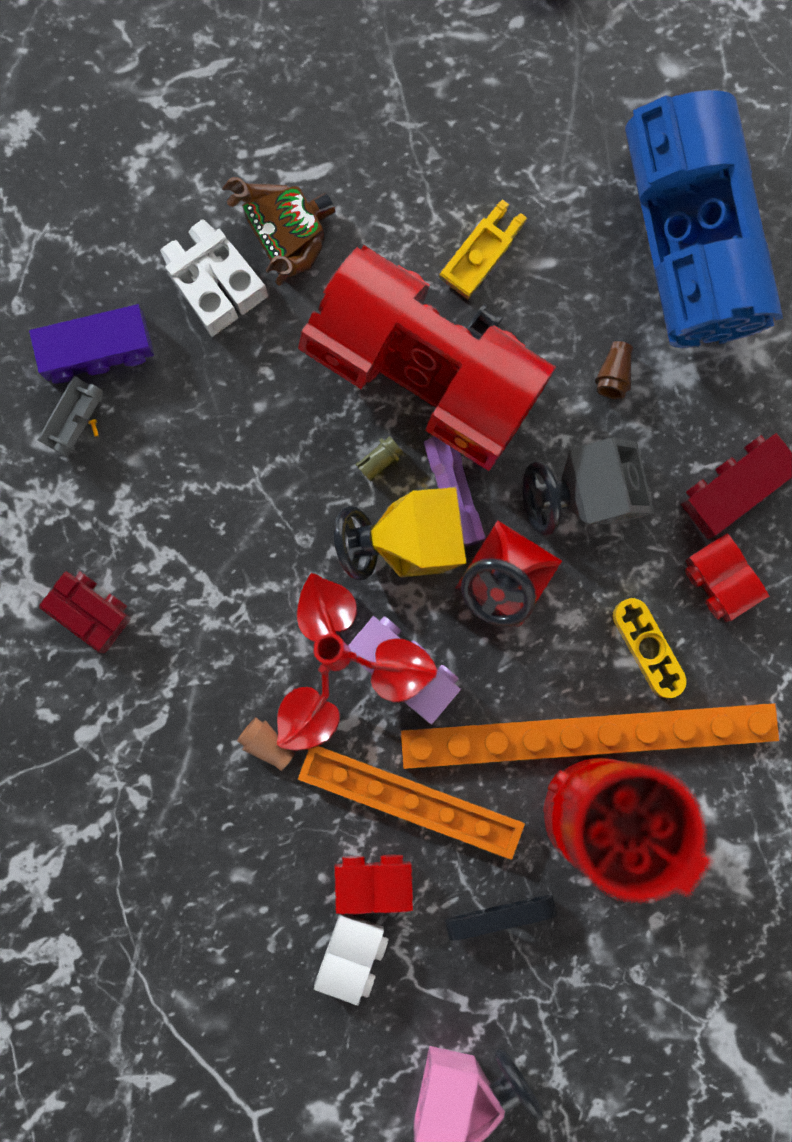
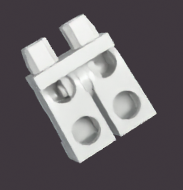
M201 220L188 231L196 243L195 246L185 252L177 240L161 248L160 251L167 264L165 267L171 279L191 305L211 337H213L238 319L233 305L218 287V283L233 301L241 315H244L269 296L264 283L227 240L220 228L215 231L205 220Z

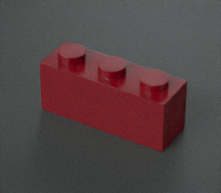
M777 433L768 439H765L761 434L744 447V450L748 453L739 461H736L732 456L715 469V472L719 475L708 484L702 479L686 491L689 499L683 502L681 506L707 540L716 536L792 478V452Z

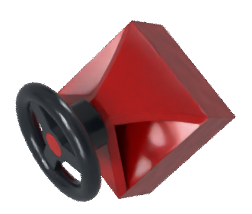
M497 521L460 579L456 589L462 592L463 599L468 608L481 620L496 626L520 627L533 613L536 602L562 560L505 524Z

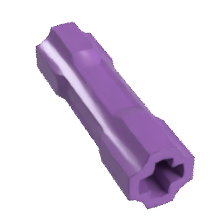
M436 437L424 441L429 464L435 475L438 488L456 487L464 547L485 541L486 538L479 514L474 507L462 467L460 452Z

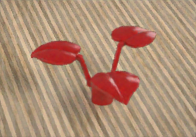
M311 573L302 588L298 602L297 621L302 634L310 641L315 642L313 648L314 655L322 663L319 667L322 679V694L320 696L311 687H300L290 691L282 700L277 716V745L286 750L298 751L317 747L329 740L337 730L340 721V711L334 704L326 701L330 694L328 674L330 670H343L349 665L350 661H354L369 669H375L371 676L372 687L381 698L390 702H403L415 697L436 678L438 673L436 665L429 654L415 643L405 639L395 638L381 642L376 648V662L369 661L355 652H351L349 646L336 632L346 631L353 625L357 615L356 600L350 591L342 585L322 578L315 573Z

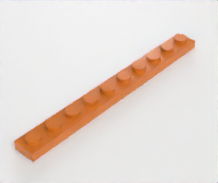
M776 703L402 730L401 741L403 768L406 769L779 741Z

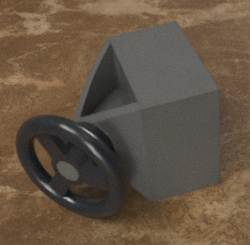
M611 437L571 449L561 480L556 481L548 466L542 462L531 463L524 473L522 491L525 510L534 529L544 536H550L557 531L561 521L562 510L566 509L587 524L614 525L654 514L637 441ZM537 473L542 477L545 484L539 483L535 476ZM547 513H550L549 522L547 524Z

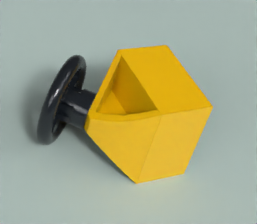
M456 487L411 491L390 504L379 521L373 525L361 509L355 506L343 508L339 512L334 525V545L338 560L344 571L355 580L368 579L376 568L378 554L384 558L399 577L439 574L466 564ZM352 518H354L360 524L361 527L356 528ZM345 532L348 536L349 554L346 547ZM367 556L364 567L358 569L359 557Z

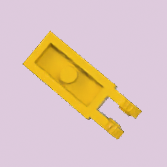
M503 199L486 219L483 218L439 275V279L467 300L510 247L514 237L527 220V217L520 213L512 220L505 232L496 227L495 225L504 217L509 206Z

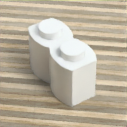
M339 914L315 981L314 990L358 1005L361 996L368 998L375 979V975L369 973L374 959L382 960L388 943V938L383 937L384 926L351 914Z

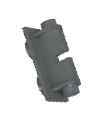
M73 375L37 441L68 458L71 451L74 452V446L96 406L102 402L103 391L92 384L88 385Z

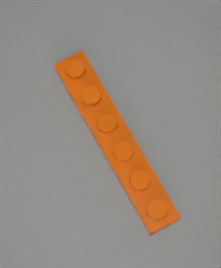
M321 746L308 750L298 780L511 860L525 825L524 822Z

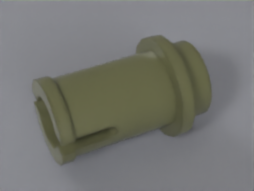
M390 436L385 440L379 439L380 444L355 464L370 482L392 462L396 461L398 463L400 461L398 457L404 453Z

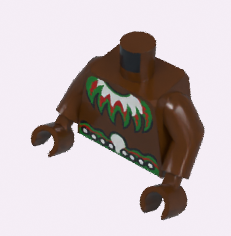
M238 177L230 178L222 187V190H230L234 194L226 202L230 207L237 206L241 200L246 202L242 205L245 218L270 260L266 272L269 273L274 270L278 274L275 283L283 285L288 277L310 270L322 250V242L325 240L324 231L319 221L336 213L328 194L324 193L308 202L299 186L249 184Z

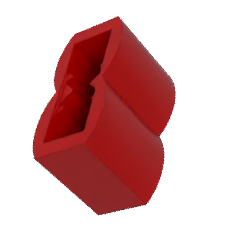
M728 533L685 560L688 565L685 569L686 575L696 588L702 586L709 597L706 600V604L717 619L722 617L725 622L732 621L769 597L764 585L748 565L742 552Z
M398 854L381 855L380 862L365 863V856L342 857V863L335 864L336 914L413 911L411 862L403 861V855Z

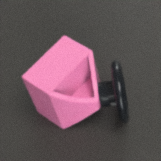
M429 1046L413 1122L415 1142H482L502 1121L505 1112L508 1113L520 1102L535 1121H541L544 1113L525 1078L504 1049H498L495 1053L496 1060L504 1075L490 1084L475 1056Z

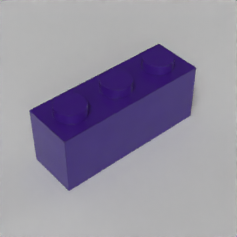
M139 304L29 330L38 372L45 380L56 384L71 381L73 375L88 372L90 375L108 372L110 370L109 366L122 363L125 366L139 365L144 363L147 357L154 356L145 314Z

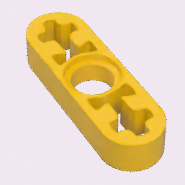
M629 598L620 602L613 611V621L651 690L661 698L679 696L686 687L685 673L644 602L635 598ZM627 605L631 610L636 608L639 610L640 615L636 617L639 627L643 628L648 625L650 631L637 635L634 640L630 633L637 631L631 621L625 623L622 619V616L626 614L624 607ZM644 638H653L659 644V653L654 659L644 658L639 651V645ZM665 657L667 658L669 663L661 666L667 675L674 674L677 680L672 683L674 687L672 691L668 687L661 688L659 686L663 676L659 669H654L651 672L648 668L649 665L658 664Z

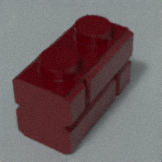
M66 571L55 583L53 589L45 596L38 608L97 652L105 654L132 618L124 612L128 606L111 593L105 598L94 589L98 583L83 572L79 571L75 576Z

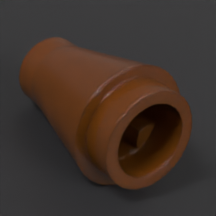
M622 341L612 343L611 349L595 379L597 384L596 391L600 395L610 399H622L626 396V392L631 390L632 345Z

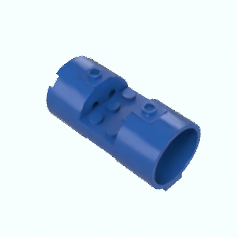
M718 90L697 91L674 97L665 95L633 110L634 116L626 124L625 132L670 346L675 348H696L701 345L700 340L704 343L719 341V344L745 338L773 327V318L781 320L783 319V313L768 244L763 231L736 97L731 93Z

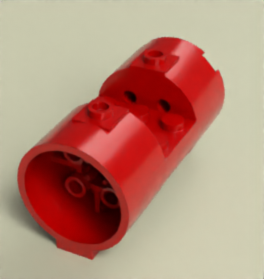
M363 245L362 249L357 247L342 263L323 292L325 296L318 308V311L321 313L312 312L308 323L301 331L298 349L360 389L381 372L436 408L425 431L490 471L529 414L553 375L556 366L526 348V345L518 341L515 335L508 331H502L495 325L489 327L480 340H477L467 328L452 324L441 317L435 308L424 304L430 284L425 282L419 274L408 271L400 265H395Z
M591 758L578 761L563 771L559 770L547 787L549 790L545 798L543 812L549 840L563 858L609 894L632 901L657 899L675 890L688 896L713 861L703 853L705 826L698 803L691 792L679 780L668 773L655 768L614 759Z

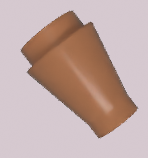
M256 717L247 725L237 739V742L243 746V751L275 766L280 771L287 766L295 754L292 750L280 748L277 745L278 734L266 720L261 722Z

